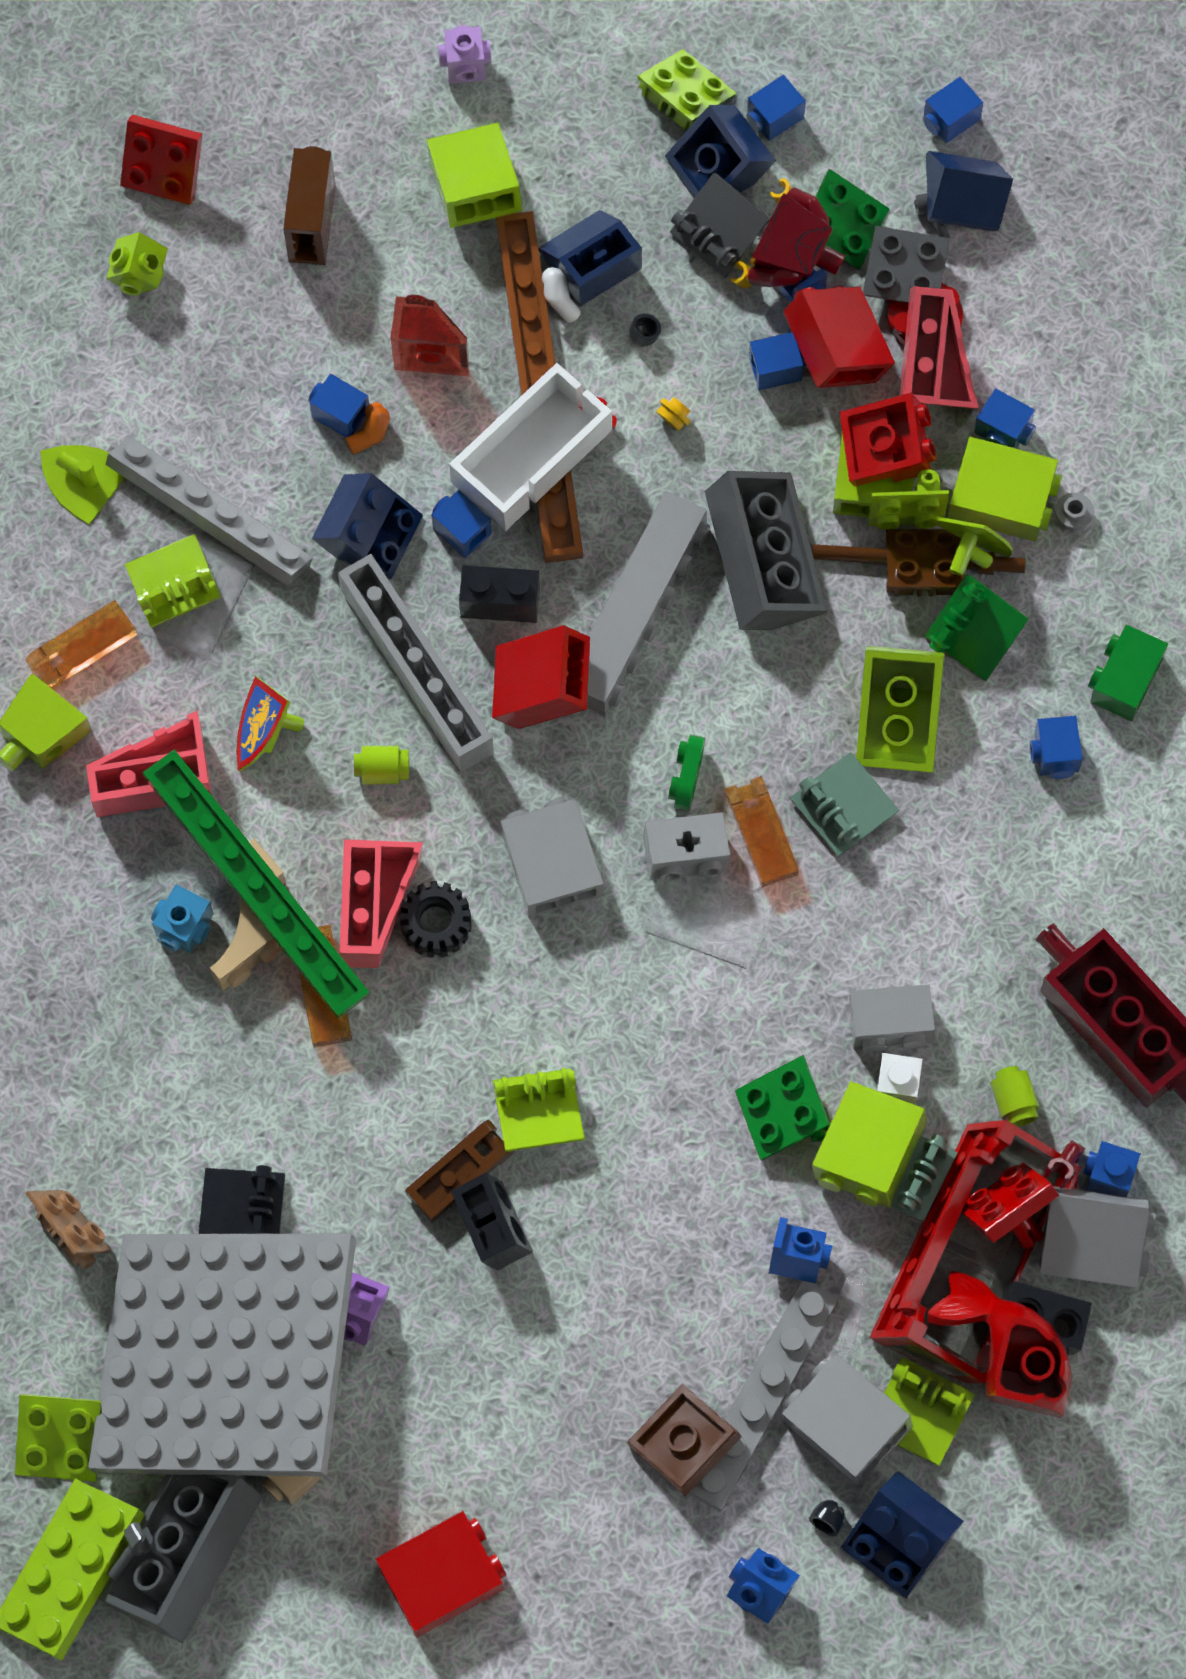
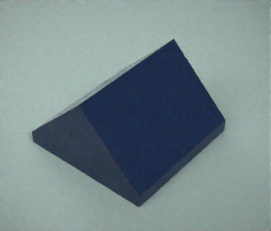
M928 151L926 153L928 221L987 231H998L1013 178L997 162Z

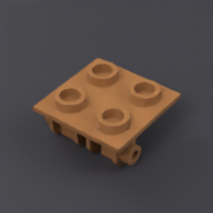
M63 1190L28 1191L26 1193L27 1197L35 1205L34 1209L37 1212L36 1218L48 1232H51L50 1235L53 1239L61 1238L58 1245L60 1248L66 1247L63 1251L75 1266L80 1265L85 1270L96 1261L93 1254L109 1253L112 1251L104 1241L106 1238L104 1232L95 1223L88 1221L80 1212V1203L71 1193Z

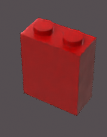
M838 285L830 289L815 290L813 287L805 288L795 294L794 300L783 311L817 388L874 384L895 364L861 287L844 288V286Z
M562 625L497 645L492 718L514 728L522 729L587 710L590 636Z
M464 1511L375 1558L379 1570L416 1638L504 1590L501 1578L507 1576L501 1562L496 1554L488 1557L481 1542L487 1540L483 1529L476 1517L468 1520Z

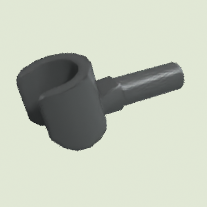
M927 193L915 196L914 205L918 217L928 215ZM932 222L939 237L950 238L943 223Z
M135 1522L125 1529L124 1536L128 1542V1547L107 1575L111 1579L116 1580L136 1555H144L152 1550L154 1540L148 1527L142 1530L139 1523Z

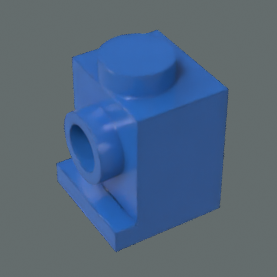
M780 1217L768 1273L816 1284L819 1268L828 1269L832 1245L825 1244L827 1233L787 1224L788 1219Z

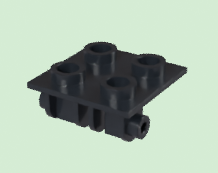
M265 1165L256 1166V1171L205 1168L198 1234H280L285 1173L272 1172V1167Z

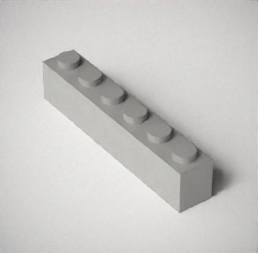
M665 491L589 634L590 656L587 708L606 716L611 705L617 707L626 689V686L622 685L628 673L634 675L643 657V654L639 651L644 641L651 642L656 635L660 621L656 619L662 608L665 610L670 608L677 589L673 588L678 577L685 578L693 562V557L690 556L695 545L702 546L710 530V525L706 524L707 509Z
M372 554L338 572L342 593L460 773L493 755V737Z

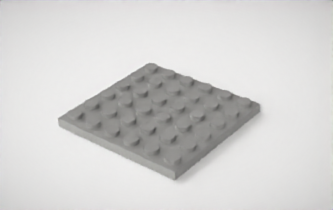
M123 1234L99 1393V1401H102L101 1412L95 1420L88 1468L94 1473L327 1477L357 1239L352 1234Z

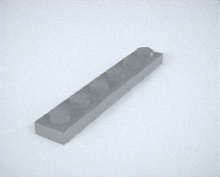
M131 436L108 453L105 465L286 586L291 585L310 568L313 557Z
M802 1281L724 1419L742 1437L688 1493L689 1495L722 1512L837 1305L839 1297L811 1282Z

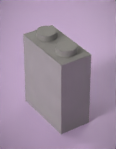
M564 798L555 799L546 803L544 808L531 812L527 809L517 810L508 814L507 819L500 820L502 836L528 918L604 896V884L576 799L566 801Z
M1054 1187L1059 1196L1048 1203L1039 1261L1040 1274L1138 1288L1139 1276L1146 1277L1149 1266L1150 1254L1143 1252L1145 1236L1153 1237L1156 1214L1149 1212L1148 1200Z
M836 1353L830 1361L824 1359L815 1367L810 1376L812 1378L811 1382L802 1391L797 1389L787 1398L783 1405L785 1410L782 1412L785 1423L860 1487L914 1426L911 1416Z

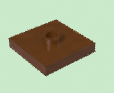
M682 1383L626 1443L639 1457L686 1497L742 1436L733 1426Z

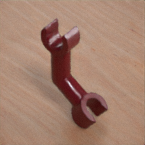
M1071 1140L1059 1158L1050 1160L1043 1177L1046 1179L1051 1172H1058L1064 1178L1060 1188H1065L1074 1173V1163L1078 1162L1086 1148Z

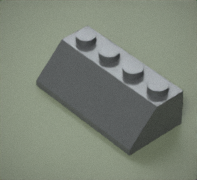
M727 471L704 492L739 629L774 630L827 612L791 472Z
M166 1474L140 1523L141 1529L143 1530L145 1527H148L153 1537L154 1546L152 1550L144 1555H136L116 1580L109 1577L98 1599L148 1628L180 1643H184L263 1496L236 1475Z

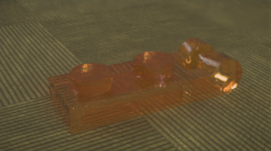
M113 600L31 652L25 661L32 671L39 673L41 676L40 680L55 690L62 686L65 680L138 634L136 628L116 600ZM58 655L63 662L53 668L50 661Z
M762 776L750 779V784L738 788L736 785L724 788V794L762 888L797 876L799 869ZM755 798L758 805L746 809L743 802Z

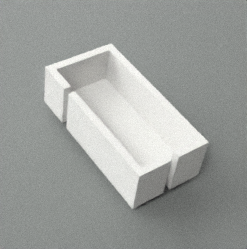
M556 363L449 463L451 483L506 532L530 509L529 499L536 503L612 431V411L588 389L582 394V384Z

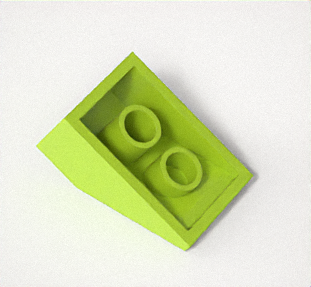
M867 646L865 649L856 759L862 766L933 773L945 652Z

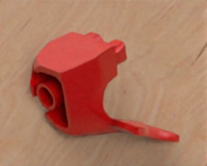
M952 1270L949 1273L951 1294L936 1303L928 1311V1323L943 1326H958L980 1321L988 1323L991 1343L986 1378V1397L989 1401L1062 1418L1069 1399L1072 1370L1066 1349L1056 1331L1049 1322L1033 1309L1017 1302L1000 1299L990 1290L985 1282Z

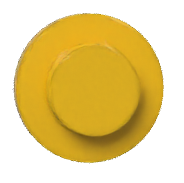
M673 397L670 402L665 398L660 400L661 406L656 413L675 430L680 431L684 425L688 427L692 423L687 417L691 411L677 398Z

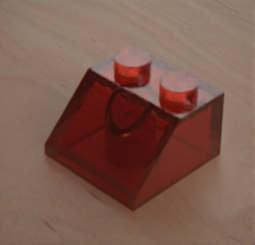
M421 295L396 296L390 337L394 370L469 377L470 364L467 337L434 300L427 299Z

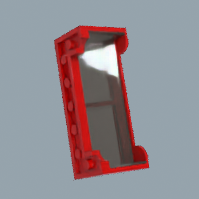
M1007 1120L967 1124L955 1149L958 1154L925 1221L922 1222L869 1337L878 1344L966 1384L986 1382L991 1343L989 1324L984 1321L958 1326L928 1323V1311L936 1303L951 1294L949 1273L952 1270L985 1282L990 1290L998 1298L1002 1299L1004 1287L1013 1281L1018 1282L1034 1246L1022 1248L1012 1230L992 1243L965 1220L961 1214L963 1207L972 1193L982 1188H988L999 1180L1001 1173L1007 1168L1024 1162L1043 1176L1050 1160L1059 1158L1061 1155ZM1077 1163L1073 1165L1074 1173L1065 1187L1067 1189H1077V1177L1082 1168ZM1051 1172L1046 1178L1052 1183L1053 1187H1060L1064 1180L1063 1176L1058 1172ZM1048 1204L1032 1215L1040 1229H1042L1046 1220ZM1032 1236L1031 1239L1036 1243L1035 1237Z

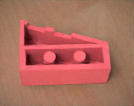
M344 839L340 956L349 967L379 968L399 918L401 904L406 900L422 859L423 842Z

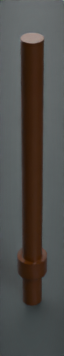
M810 544L815 560L887 564L886 549ZM987 552L993 557V562L988 568L984 569L971 560L966 570H978V574L994 575V571L1025 573L1026 558L995 556V552Z

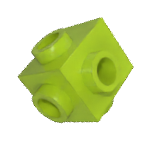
M141 232L116 239L115 247L109 257L110 266L106 279L119 286L123 293L132 296H138L141 293L157 289L163 278V266L168 248Z

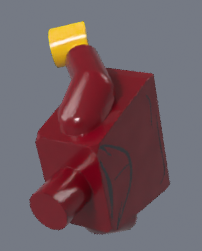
M781 178L778 182L785 190L781 194L770 192L771 197L778 205L749 262L754 267H749L744 262L737 261L734 266L744 271V273L738 279L730 278V281L741 288H749L752 285L770 288L793 286L809 278L815 266L836 275L845 255L826 246L833 229L829 226L830 219L817 197L798 188H793L788 180Z

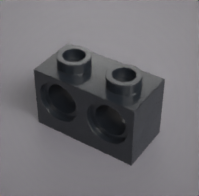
M484 1173L451 1191L481 1263L500 1270L533 1253L503 1181L488 1173Z
M1016 1281L1004 1287L1003 1300L1017 1302L1033 1309L1049 1322L1053 1329L1055 1318L1062 1319L1067 1323L1069 1327L1068 1337L1059 1336L1067 1355L1072 1356L1082 1350L1092 1306L1091 1302Z

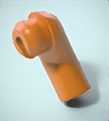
M373 402L369 404L365 409L367 420L364 430L345 438L352 455L383 441L390 422V413L381 403Z

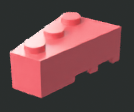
M918 286L910 288L899 396L912 392L921 404L979 409L970 375V366L964 348L963 334L953 290Z
M198 711L187 715V719L167 729L162 727L154 731L153 736L137 744L131 745L130 743L86 765L91 803L97 818L165 807V803L143 777V772L174 749L212 795Z

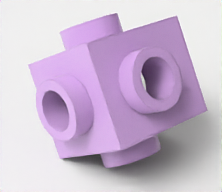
M463 25L450 30H444L445 44L438 45L440 67H447L449 84L486 80L485 63H492L490 41H482L481 27Z

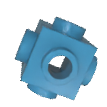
M176 884L167 900L161 899L152 913L151 920L153 921L152 925L155 934L158 937L157 941L171 951L178 952L180 948L191 953L196 944L201 945L207 938L211 929L209 921L214 913L210 901Z

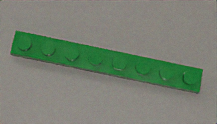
M175 749L143 772L145 780L337 1019L341 1018L366 999L370 993Z

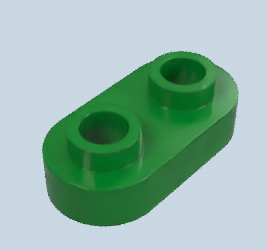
M690 734L688 742H680L676 763L682 764L680 777H672L668 799L675 800L674 808L691 810L706 737Z

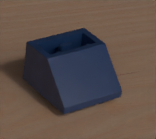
M601 210L538 247L539 253L550 268L561 269L568 279L569 293L580 307L642 269V247L621 220Z
M372 473L344 474L312 540L335 558L351 565L372 554L388 580H390L423 514Z
M897 1471L877 1492L840 1548L904 1598H907L947 1547L964 1521L900 1471Z

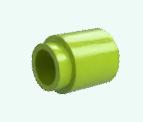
M399 745L362 746L361 753H354V777H362V785L400 784V780H409V749H399Z
M1009 1066L995 1073L996 1078L990 1082L1001 1119L1007 1120L1017 1127H1022L1038 1120L1037 1110L1040 1106L1029 1072L1027 1070H1019L1018 1066Z

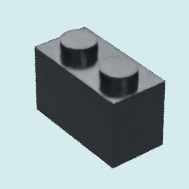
M462 565L459 593L460 618L537 623L540 595L539 570Z

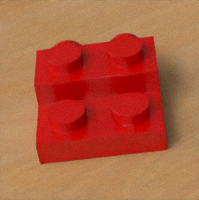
M912 392L839 412L849 482L854 487L890 477L894 482L915 478L922 470L931 469L930 462L937 459L933 441L930 438L926 439L925 427L931 426L929 409L925 403L921 404Z

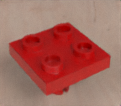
M132 114L127 120L120 186L191 205L196 194L203 134Z
M1022 1162L1020 1165H1013L1004 1170L999 1180L988 1188H982L972 1193L968 1197L961 1214L970 1225L992 1243L1012 1230L1019 1240L1021 1247L1030 1248L1035 1245L1031 1239L1032 1236L1038 1242L1044 1237L1043 1231L1038 1227L1032 1215L1057 1198L1059 1194L1051 1182Z

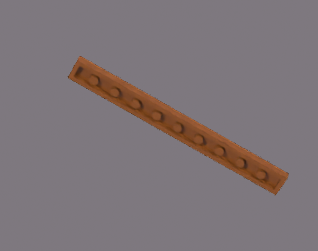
M533 211L496 217L521 396L555 365ZM570 470L537 501L545 563L583 558L572 473Z

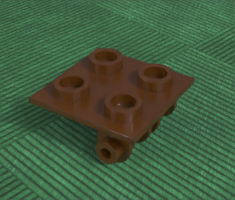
M886 529V592L894 593V597H898V595H913L914 589H917V597L922 596V590H928L929 597H933L934 590H936V595H953L965 577V573L964 576H959L949 571L961 538L945 529Z

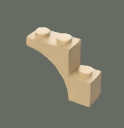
M253 838L249 843L285 886L284 872ZM240 897V917L235 936L222 957L210 967L213 980L223 991L230 985L232 987L241 985L251 975L250 970L261 961L267 963L273 960L281 952V948Z

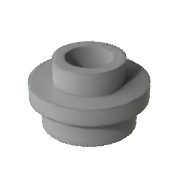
M1080 493L1065 494L1058 500L1055 508L1058 522L1063 527L1071 530H1079L1086 527L1091 522L1094 514L1092 502L1088 497ZM1076 505L1080 507L1082 512L1073 514L1068 508Z

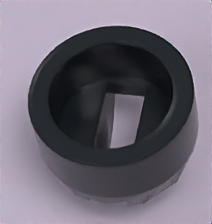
M646 313L637 315L629 328L630 339L640 347L650 346L655 343L661 332L659 320L653 315ZM638 326H642L644 336L641 335Z
M834 1500L820 1502L809 1516L811 1524L829 1536H837L846 1519L844 1508L838 1507V1503Z

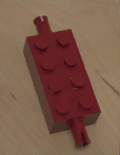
M1055 923L1047 927L1048 931L1044 929L1037 936L1036 942L1040 943L1059 965L1044 977L1040 992L1146 1108L1167 1091L1171 1092L1173 1090L1186 1103V1017L1104 928L1083 946L1076 949L1057 928Z

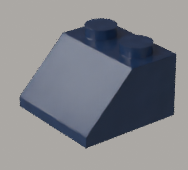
M709 105L665 155L694 197L697 196L714 172L741 193L755 185L776 162L736 105Z

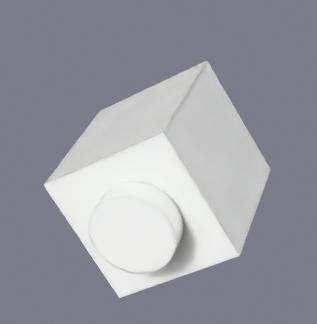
M883 1053L877 1091L916 1105L922 1059Z

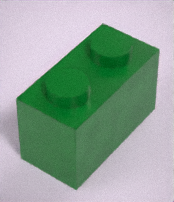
M1126 624L1121 635L1113 634L1106 647L1104 655L1108 656L1109 659L1104 669L1097 666L1090 679L1088 687L1093 689L1090 703L1129 721H1133L1164 659L1169 643Z

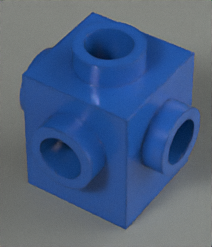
M758 1547L749 1560L741 1557L728 1578L733 1580L734 1583L726 1597L737 1603L744 1611L752 1613L769 1624L786 1601L800 1575L784 1565L777 1557L766 1553Z

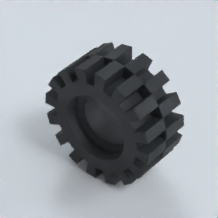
M430 881L431 887L425 888L424 883L417 886L418 891L416 893L411 890L407 894V901H403L401 904V913H399L400 925L406 943L409 947L414 946L415 952L420 955L422 952H426L427 957L434 958V954L441 953L442 958L448 956V951L453 950L454 953L460 949L459 945L461 942L465 944L468 940V932H471L472 927L471 911L466 897L463 899L462 892L458 888L453 891L451 884L444 882L443 887H440L437 881ZM441 907L447 910L451 916V922L447 929L439 933H431L425 930L420 923V919L427 909Z

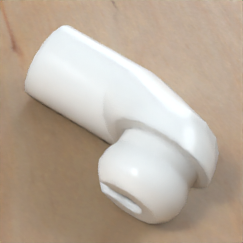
M552 267L546 269L542 274L545 299L567 323L574 322L580 316L581 310L570 299L566 275L561 269Z

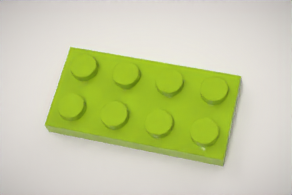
M74 1479L0 1608V1630L62 1661L109 1579L108 1572L128 1546L124 1536L125 1529L135 1522L140 1525L145 1514L128 1503L78 1479Z

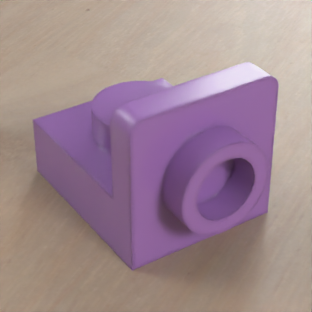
M352 1272L344 1340L367 1345L372 1325L388 1297V1286Z

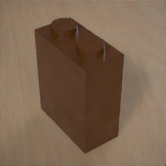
M308 146L304 149L294 148L283 226L288 261L291 263L326 265L336 182L332 153L320 147Z

